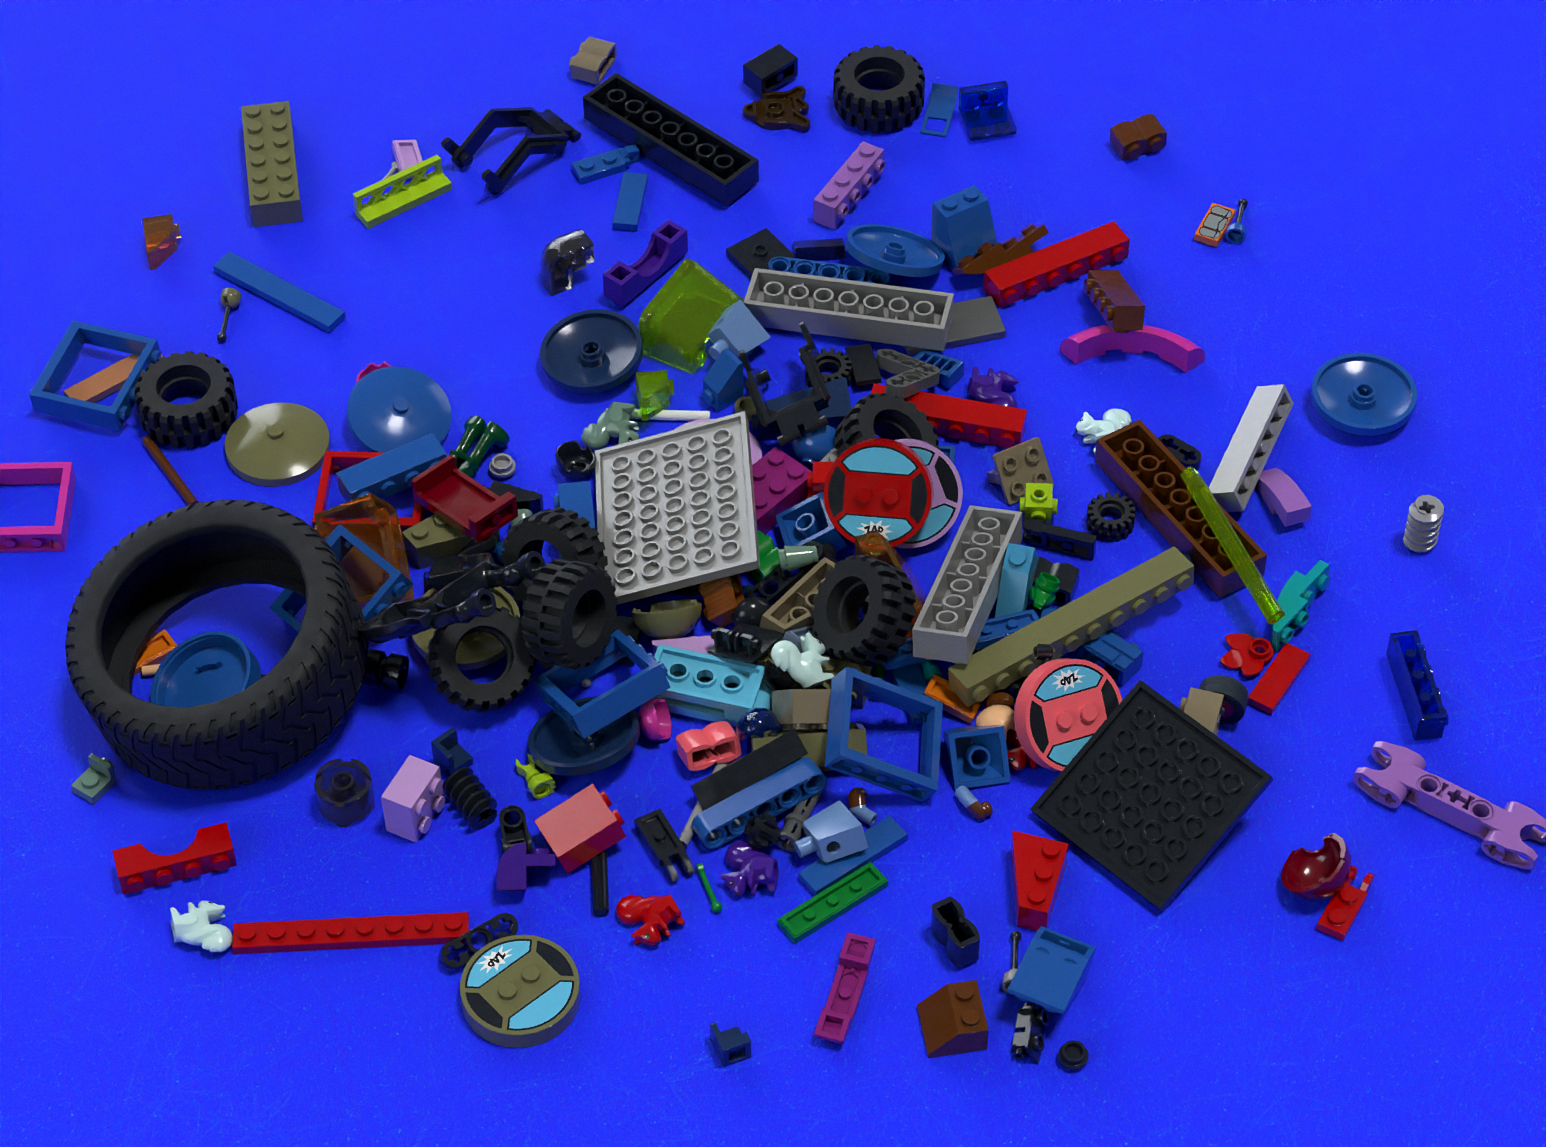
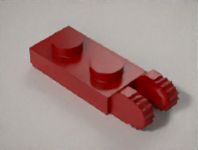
M1352 865L1348 880L1339 891L1333 894L1316 928L1342 941L1346 938L1363 907L1375 876L1368 872L1362 881L1360 889L1353 887L1351 884L1357 876L1358 868Z

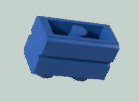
M1111 629L1101 634L1097 639L1090 640L1079 646L1078 658L1097 664L1115 682L1124 686L1131 679V676H1134L1141 669L1144 652L1141 651L1137 644L1133 642L1128 643L1120 638L1115 630Z

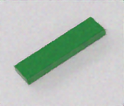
M869 862L778 918L777 925L796 944L888 887V880Z

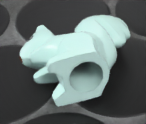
M1114 408L1106 411L1102 420H1094L1087 412H1084L1083 417L1076 425V432L1079 435L1087 436L1083 439L1084 443L1093 444L1096 443L1097 439L1132 423L1131 416L1122 409Z
M808 632L805 637H800L803 653H800L797 646L791 641L782 640L774 644L771 650V658L776 667H780L782 671H788L791 677L802 685L803 689L822 685L825 681L834 678L832 673L822 671L821 666L830 661L829 657L821 656L825 652V646L821 641L814 638L811 633Z
M203 900L199 902L198 908H196L190 902L188 903V913L180 915L176 908H170V923L174 942H185L190 945L202 946L203 949L209 950L211 953L227 950L233 940L231 931L224 925L210 924L225 918V914L222 913L225 910V906Z

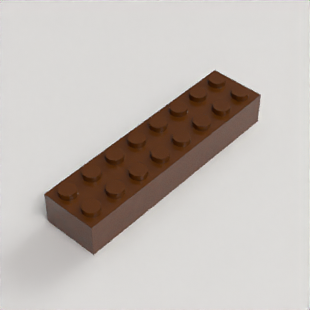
M1140 419L1096 440L1095 462L1172 546L1181 549L1183 554L1189 553L1194 570L1219 598L1264 576L1267 554Z

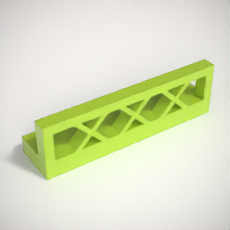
M435 155L353 193L356 216L370 229L451 191L452 182L443 174L441 158ZM434 166L435 171L425 175L428 168ZM414 176L410 183L404 184L408 177ZM393 186L388 193L382 194L387 187ZM372 196L367 203L362 204L361 199Z

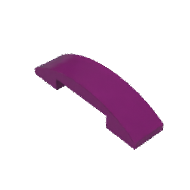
M847 932L839 956L838 969L825 1008H822L814 1037L840 1044L844 1043L863 993L876 939Z

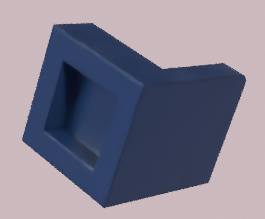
M450 728L431 741L433 761L437 766H440V769L448 777L456 770L470 767L473 764V757L458 744L457 731L454 728Z
M716 1022L710 1024V1040L723 1068L751 1058V1040L747 1032L741 1034L738 1027L720 1032Z

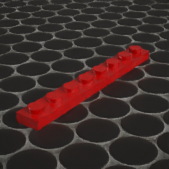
M469 913L234 923L232 949L233 954L447 944L469 931Z

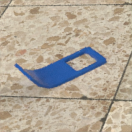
M932 83L931 96L921 127V134L939 137L947 136L956 105L959 86ZM928 119L947 121L944 131L925 129Z

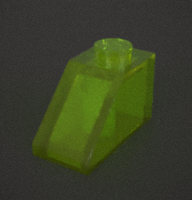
M667 370L636 372V397L642 421H647L670 406V395H674V382L669 380Z

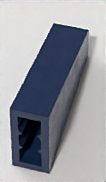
M846 377L825 383L831 398L828 402L829 407L819 411L820 417L826 415L829 426L834 429L837 428L839 422L851 410ZM813 387L766 401L767 406L770 410L779 411L810 396ZM757 412L756 415L751 416L753 431L758 430L759 441L775 440L778 436L782 435L780 430L772 433L770 430L764 429Z

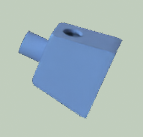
M738 300L724 310L709 331L708 337L714 343L709 348V354L717 360L721 352L728 348L738 358L740 357L739 351L744 350L747 353L768 340L770 336L744 303Z
M837 801L805 820L803 828L806 837L794 842L795 849L800 858L815 852L826 863L869 848L862 824L841 801Z

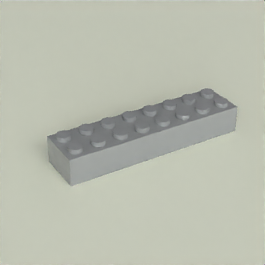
M759 268L754 269L743 302L761 326L765 328L802 332L799 323L804 321L811 334L940 351L945 350L954 317V293Z
M969 506L912 629L913 657L948 661L956 664H968L998 596L1001 572L1008 543L1020 545L1023 539L1022 512Z

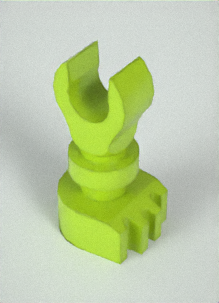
M527 754L528 765H521L519 760L516 759L517 772L526 777L528 789L534 798L542 799L555 792L554 788H556L554 779L549 773H541L540 770L536 769V764L531 755Z

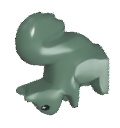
M621 402L610 404L609 409L601 413L596 424L590 423L588 427L584 428L581 434L583 445L585 447L589 446L591 450H600L607 446L610 437L618 438V445L640 439L639 434L636 433V431H639L638 423L630 421V418H636L638 415L634 411L635 405Z

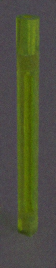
M1189 466L1180 474L1187 485L1188 491L1268 624H1275L1285 616L1284 611L1206 482L1201 478L1197 470Z

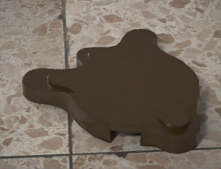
M796 86L785 92L775 91L761 94L759 101L756 102L754 100L743 107V116L767 130L794 128L800 131H807L810 129V120L802 115L809 111V105L803 100L806 97V89L803 86Z

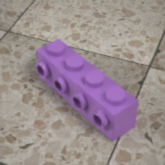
M864 141L858 146L814 198V222L834 230L838 227L883 173L886 165L884 149Z

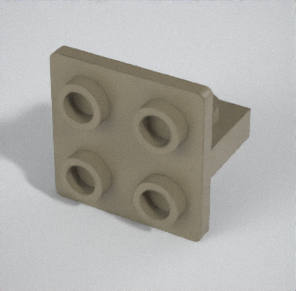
M1038 437L1029 439L992 456L995 469L987 472L990 483L1001 485L1007 504L1020 501V497L1025 498L1026 483H1048L1054 486L1043 446Z

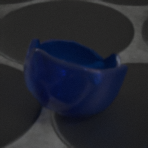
M763 707L748 710L740 717L735 726L736 734L742 741L753 734L763 738L766 731L772 730L774 733H778L782 729L776 715L771 710Z

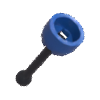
M1244 198L1238 201L1239 212L1237 221L1231 223L1226 231V239L1232 244H1241L1246 237V228L1241 224L1244 208L1248 205V201Z

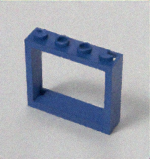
M73 320L29 394L34 412L120 431L125 420L129 419L131 410L136 403L134 390L139 376L142 372H146L147 366L151 363H157V359L161 358L162 352L160 351L158 340ZM84 343L140 356L111 407L55 394Z
M338 524L325 540L339 563L354 546L391 575L362 609L365 622L379 615L393 603L399 602L406 596L405 594L414 584L341 524ZM284 589L269 608L296 631H300L301 623L294 616L304 606L306 599L294 591Z
M620 630L610 634L607 647L603 648L602 655L594 660V663L578 670L555 666L533 679L543 701L583 739L670 688L666 678L668 670L663 662H657L651 652L647 654L640 643L636 645L630 635L626 636ZM625 656L642 669V671L581 707H578L564 694V692L580 684L586 678L592 677Z
M844 668L832 678L825 767L924 802L938 791L943 703L929 696L912 692L905 687L888 683L881 678L864 674L857 669ZM852 692L923 718L919 774L848 748Z

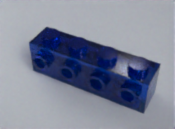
M1418 630L1390 633L1386 655L1414 741L1442 738L1444 727L1448 725V714L1443 707L1440 690L1436 687L1433 670L1428 663L1426 649L1421 642Z

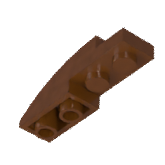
M1031 223L1021 229L1022 234L1016 238L1013 236L1002 243H990L988 241L977 248L978 252L972 257L967 255L957 262L958 266L952 272L955 275L984 274V271L1033 253L1030 246L1049 232L1044 224L1034 225V223Z

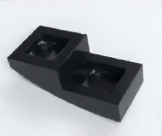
M870 343L845 347V354L849 356V360L852 363V379L856 386L882 383L878 364Z

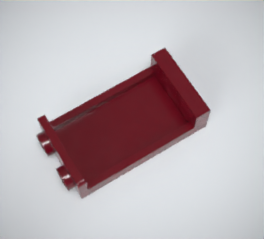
M452 455L439 461L411 481L414 501L477 543L518 517L517 501L514 494L508 491L501 497L457 469L455 457Z

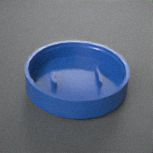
M209 631L197 634L180 643L162 661L153 678L151 703L160 706L193 707L218 702L244 691L260 680L261 670L259 662L253 652L233 634L223 631Z

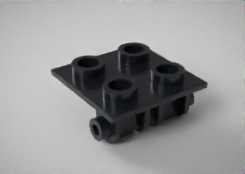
M739 623L731 631L718 627L711 632V639L714 640L715 645L708 650V653L753 664L772 648L774 644L781 640L785 633L744 623Z

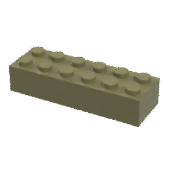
M289 101L241 106L249 199L254 227L302 222L303 215Z

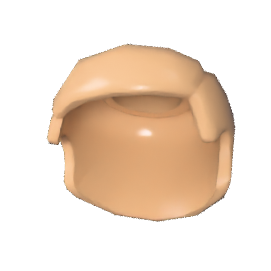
M992 705L979 713L976 718V726L1003 725L1005 738L1007 739L1008 730L1016 731L1014 711L1006 705Z

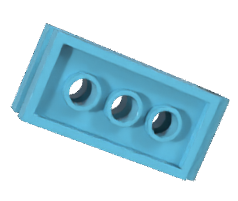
M659 644L654 657L657 662H663L667 668L668 676L666 678L670 688L652 699H665L671 713L713 722L726 721L731 726L736 727L740 723L750 730H761L765 727L772 707V690L765 685L763 680L765 666Z

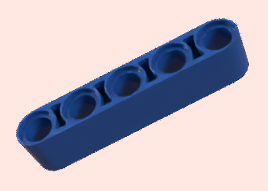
M774 257L768 263L769 270L890 285V274L874 268L789 257Z
M801 758L702 811L693 819L692 828L707 848H717L745 833V826L753 815L762 816L764 812H767L775 817L822 791L826 786L827 778L811 758Z

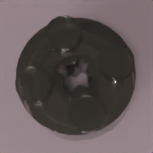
M339 758L325 763L317 771L314 784L317 805L320 813L327 820L336 823L339 827H348L352 823L363 819L374 808L375 798L370 771L362 762L356 759L342 761Z

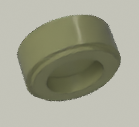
M751 396L741 397L735 402V414L745 411L748 421H752L751 416L756 415V409Z

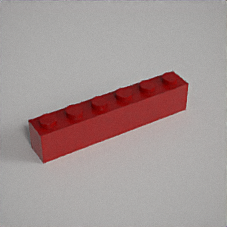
M1114 221L984 271V290L989 296H992L998 308L1012 304L1028 296L1087 274L1089 270H1099L1102 267L1128 258L1130 239Z
M874 383L871 394L885 393L886 385ZM918 392L904 398V401L914 403L917 410L923 411L927 415L926 419L929 423L932 422L935 428L934 434H937V436L1010 448L1022 443L1026 429V409L927 392Z

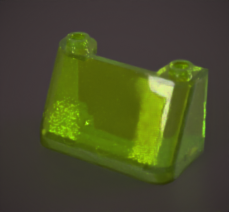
M685 259L640 316L638 328L643 343V354L693 374L706 361L705 343L709 340V331L727 307L738 300L743 302V298L698 262Z

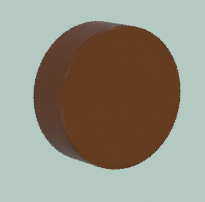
M993 693L986 699V708L992 705H1006L1014 711V699L1008 693Z

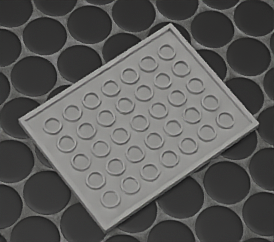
M745 411L595 451L597 459L595 475L598 539L600 542L603 541L606 548L603 552L604 556H607L608 565L605 566L604 570H607L612 579L611 581L615 585L616 591L614 594L617 596L618 604L760 568L749 422Z

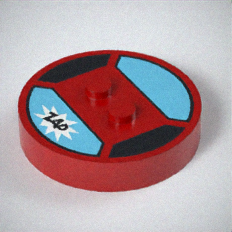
M868 439L849 447L832 464L824 483V505L830 521L845 538L867 548H889L907 541L923 526L933 504V482L926 464L911 448L890 439Z

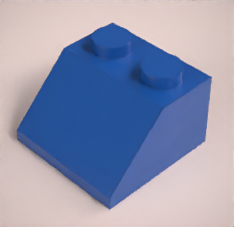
M823 491L776 515L785 546H802L809 541H817L820 544L833 545L836 552L848 547L846 538L834 527L828 517L824 505Z

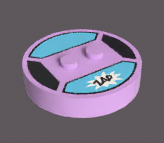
M898 439L894 441L908 446L921 457L930 472L933 482V504L925 523L910 539L894 546L898 548H918L938 540L952 527L961 509L963 497L962 483L955 465L942 451L921 440Z

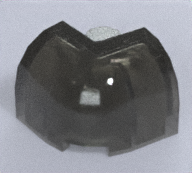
M576 229L554 238L546 244L542 252L540 262L541 278L544 288L550 296L572 289V272L587 267V264L595 261L594 244L582 229Z

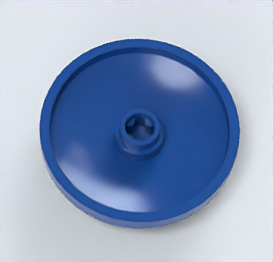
M880 224L855 226L848 231L845 241L846 250L858 261L874 269L900 276L925 277L937 274L941 271L945 259L943 250L930 239L894 226Z
M1348 353L1330 359L1318 369L1312 383L1311 398L1318 414L1333 427L1355 435L1375 436L1392 432L1403 426L1411 418L1416 406L1417 388L1411 375L1398 363L1376 354Z
M396 366L377 369L360 379L350 393L346 409L349 430L357 443L367 452L385 453L431 433L435 435L442 445L448 435L452 418L448 397L437 382L420 371Z

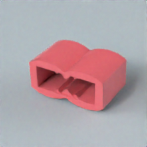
M726 721L711 723L702 730H687L675 737L678 755L691 771L706 769L715 762H729L742 754L740 738Z

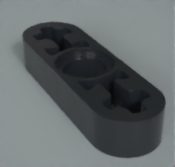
M501 913L448 942L439 951L441 964L448 969H456L467 963L480 950L474 948L471 944V937L474 933L483 934L486 938V945L493 941V937L497 940L515 935L518 931L516 918L509 913ZM500 919L503 923L509 922L508 934L501 931L492 936L490 931L500 925ZM465 945L467 951L457 956V963L454 959L450 961L447 959L446 955L450 953L449 947L455 951Z

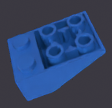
M1040 926L1032 938L1007 992L1015 995L1021 1001H1030L1041 1005L1049 1012L1064 1014L1087 978L1096 947Z

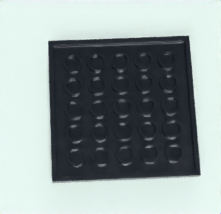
M1139 680L1030 810L1159 911L1163 912L1271 784L1273 778L1169 700Z

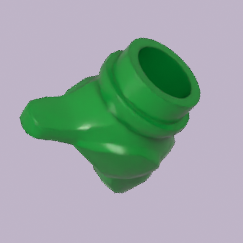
M1041 572L1039 577L1035 579V585L1031 586L1029 591L1030 606L1038 611H1042L1043 607L1051 606L1056 599L1055 593L1059 591L1060 580L1049 573Z

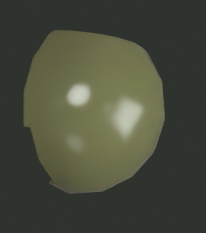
M697 599L661 601L651 604L650 612H641L640 609L633 608L632 615L637 627L652 639L683 638L698 624L702 612V604L698 603Z

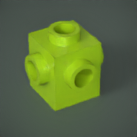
M1026 483L1025 498L1020 497L1019 512L1024 514V520L1038 519L1043 524L1051 525L1052 515H1057L1058 499H1052L1053 484Z

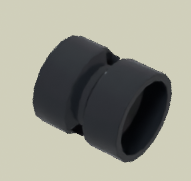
M368 649L367 665L362 684L377 687L383 683L386 689L401 691L408 676L409 658L395 653L387 656L385 651Z

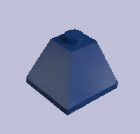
M1003 725L966 726L943 730L946 759L955 790L960 786L972 788L1011 782Z

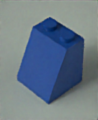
M975 185L932 203L931 241L943 250L945 254L944 262L951 270L958 266L957 262L967 255L972 257L978 252L977 248L988 241L990 243H997L989 201Z

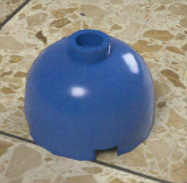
M829 425L810 434L803 428L800 430L802 437L792 442L793 452L805 467L813 469V462H820L835 448L836 429Z

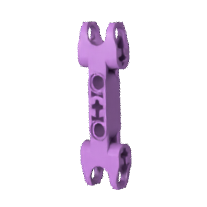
M1376 741L1371 753L1375 761L1385 768L1384 770L1378 771L1368 767H1358L1355 771L1353 782L1375 801L1390 808H1397L1404 800L1432 816L1483 839L1481 843L1483 852L1503 864L1527 870H1533L1536 865L1538 855L1522 841L1530 839L1541 843L1546 842V833L1534 827L1538 826L1546 832V819L1533 809L1516 801L1508 802L1506 807L1502 809L1470 791L1437 775L1424 771L1426 761L1421 755L1406 747L1388 742ZM1381 751L1386 752L1389 756L1384 755ZM1363 777L1366 778V779H1368L1369 781H1371L1373 784L1368 783L1367 781H1365V780L1363 779ZM1518 854L1525 856L1528 860L1521 858Z

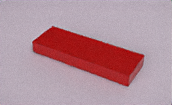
M1289 643L1285 644L1250 693L1248 704L1272 715L1309 662L1311 654Z

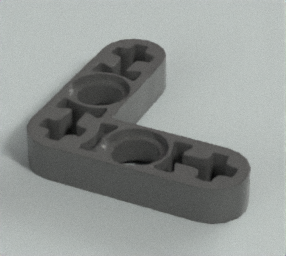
M880 349L877 351L876 361L878 367L896 374V376L886 380L885 393H890L893 397L898 395L906 398L939 384L940 369L938 367L895 350Z

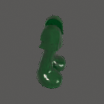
M470 416L464 424L465 432L457 448L450 450L449 455L455 457L457 469L471 478L479 470L478 467L483 457L492 446L502 449L510 441L508 433L493 421H489L486 425L485 420L480 416ZM475 440H479L471 454L467 455Z

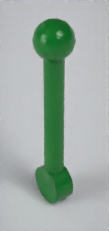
M698 863L696 864V870L711 900V910L718 913L722 910V904L716 900L705 874L703 864Z

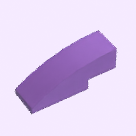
M1278 468L1262 471L1256 487L1273 515L1278 514L1285 527L1309 521L1312 506L1298 485Z

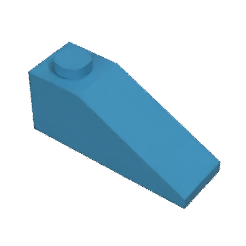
M1008 543L1001 572L995 618L1026 611L1029 591L1033 584L1039 559L1034 547Z

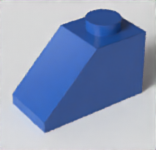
M728 348L721 352L703 378L702 397L708 405H712L718 412L735 404L739 398L743 397V363Z

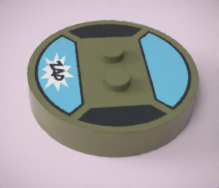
M512 935L488 943L471 957L463 970L460 980L462 1009L467 1022L479 1036L499 1046L527 1048L554 1039L571 1024L580 1005L579 974L573 959L561 946L548 939L534 935Z

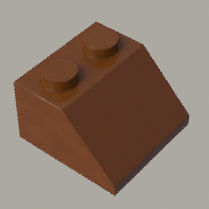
M977 980L946 984L917 1004V1012L928 1058L987 1050L988 1026Z

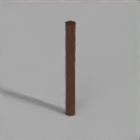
M150 436L144 437L142 444L188 505L199 503Z

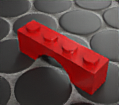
M227 822L198 829L193 843L185 850L172 855L154 854L148 851L141 843L112 850L123 894L135 893L143 889L167 885L171 882L195 878L202 874L223 871L237 866Z

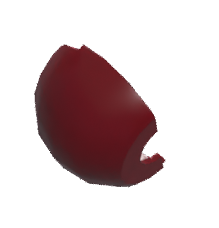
M1336 833L1323 837L1324 845L1319 850L1309 851L1301 847L1291 851L1292 853L1283 865L1281 874L1285 888L1300 898L1321 900L1329 898L1344 886L1351 870V855L1344 839Z

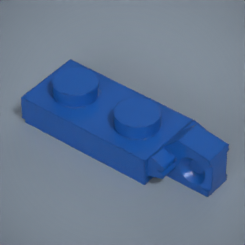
M636 145L610 150L571 162L572 170L579 182L586 184L626 171V167L640 161V151Z

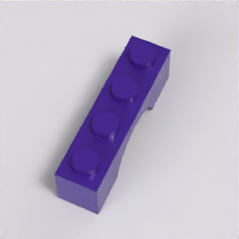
M669 219L652 233L645 252L635 263L626 265L618 261L603 274L604 296L624 307L688 252L687 230Z

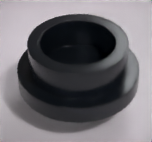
M1068 1041L1059 1049L1058 1060L1066 1069L1079 1070L1088 1062V1051L1079 1041Z

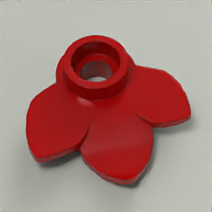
M1244 633L1229 634L1225 636V640L1231 650L1223 655L1220 663L1228 669H1241L1245 677L1254 676L1263 670L1264 664L1273 658L1274 649L1271 643L1264 638L1253 639L1250 635Z

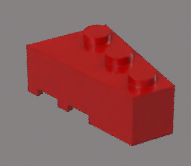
M1012 830L1011 858L1017 926L1038 931L1040 926L1048 927L1067 865L1068 843Z

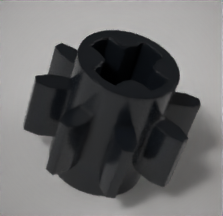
M764 812L762 816L753 815L748 820L744 830L745 834L748 835V844L761 850L762 846H773L778 840L781 831L777 827L778 823L775 822L776 817L767 812Z

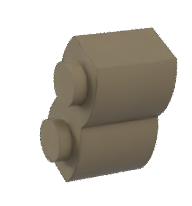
M591 36L588 37L585 42L581 43L579 52L570 59L569 69L571 70L572 78L597 85L600 84L607 70L612 67L616 60V43Z

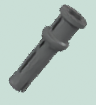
M822 791L812 796L807 806L805 804L808 799L797 804L793 813L785 817L784 827L775 843L780 849L786 852L796 851L794 842L800 840L802 834H805L803 823L809 819Z

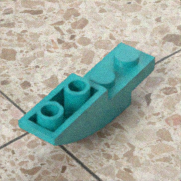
M1319 560L1306 575L1295 571L1283 587L1277 599L1273 616L1272 647L1274 651L1277 652L1284 643L1288 644L1294 633L1299 628H1303L1308 622V607L1314 601L1315 596L1320 591H1324L1329 585L1328 563Z

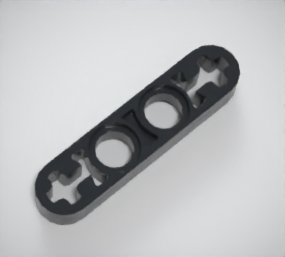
M809 541L802 545H816L819 561L826 557V553L819 542ZM813 562V564L799 568V572L792 577L786 576L788 570L781 571V566L779 565L744 594V599L761 595L772 606L818 562ZM770 585L779 586L775 593H765Z

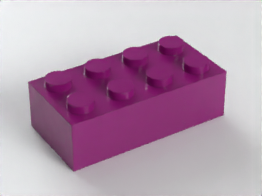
M774 447L752 465L757 530L763 534H767L778 525L777 514L808 499V489H813L807 488V473L812 471L777 447Z

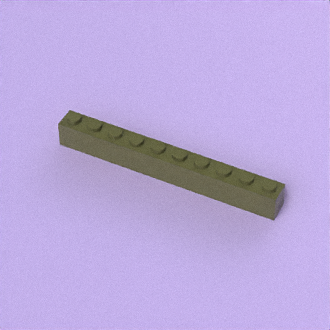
M1173 546L971 655L968 664L959 663L949 667V687L967 707L981 702L989 695L1000 689L1007 688L1011 683L1022 677L1029 676L1036 668L1044 664L1043 660H1035L1033 657V648L1037 644H1048L1053 648L1051 660H1055L1068 652L1075 651L1084 643L1097 639L1101 634L1114 627H1119L1125 621L1136 615H1141L1156 604L1165 602L1169 597L1178 592L1187 590L1194 584V565Z

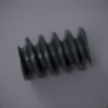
M470 767L456 770L444 781L443 791L462 814L463 818L468 821L470 827L482 829L495 821L497 817V810L495 809L497 801L491 797V793L488 790H485L484 784L479 782V778L473 774V770Z

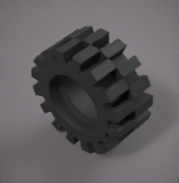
M826 348L821 349L820 355L816 356L820 372L823 370L836 371L833 374L821 373L824 382L846 377L847 385L850 386L852 363L849 360V356L847 354L843 355V351L840 350L835 353L833 348H830V352H826ZM805 367L806 384L808 387H813Z
M1106 492L1105 497L1099 494L1097 499L1094 497L1091 499V504L1089 503L1087 508L1086 524L1088 531L1091 530L1092 535L1098 534V540L1102 541L1105 537L1107 542H1111L1112 538H1115V541L1118 542L1121 541V536L1126 539L1128 533L1131 534L1133 532L1136 509L1133 507L1131 500L1127 502L1128 497L1125 495L1119 498L1120 493H1115L1114 496H1111L1110 492ZM1113 514L1120 517V519L1107 520L1102 516Z

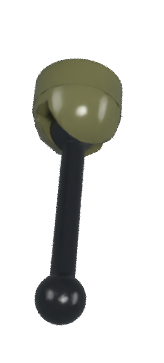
M225 288L221 292L220 303L225 308L221 331L217 335L219 342L226 341L227 335L225 333L230 310L237 308L241 300V293L234 288Z

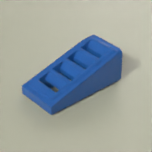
M924 349L914 357L918 360L925 359L924 362L928 364L933 363L932 365L940 367L939 385L948 390L964 375V362Z

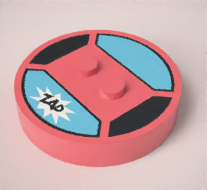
M1064 658L1051 660L1040 665L1024 681L1015 703V730L1022 748L1038 765L1052 771L1062 772L1121 703L1122 697L1119 688L1103 668L1090 661Z

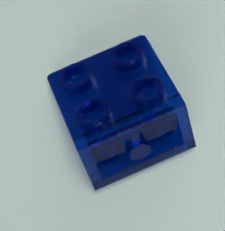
M1006 81L959 88L958 110L970 141L1017 133V128L1007 105L1008 84Z

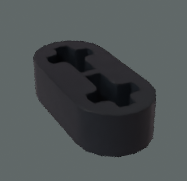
M1166 434L1158 438L1190 473L1196 472L1200 468L1201 453L1199 450L1173 435Z

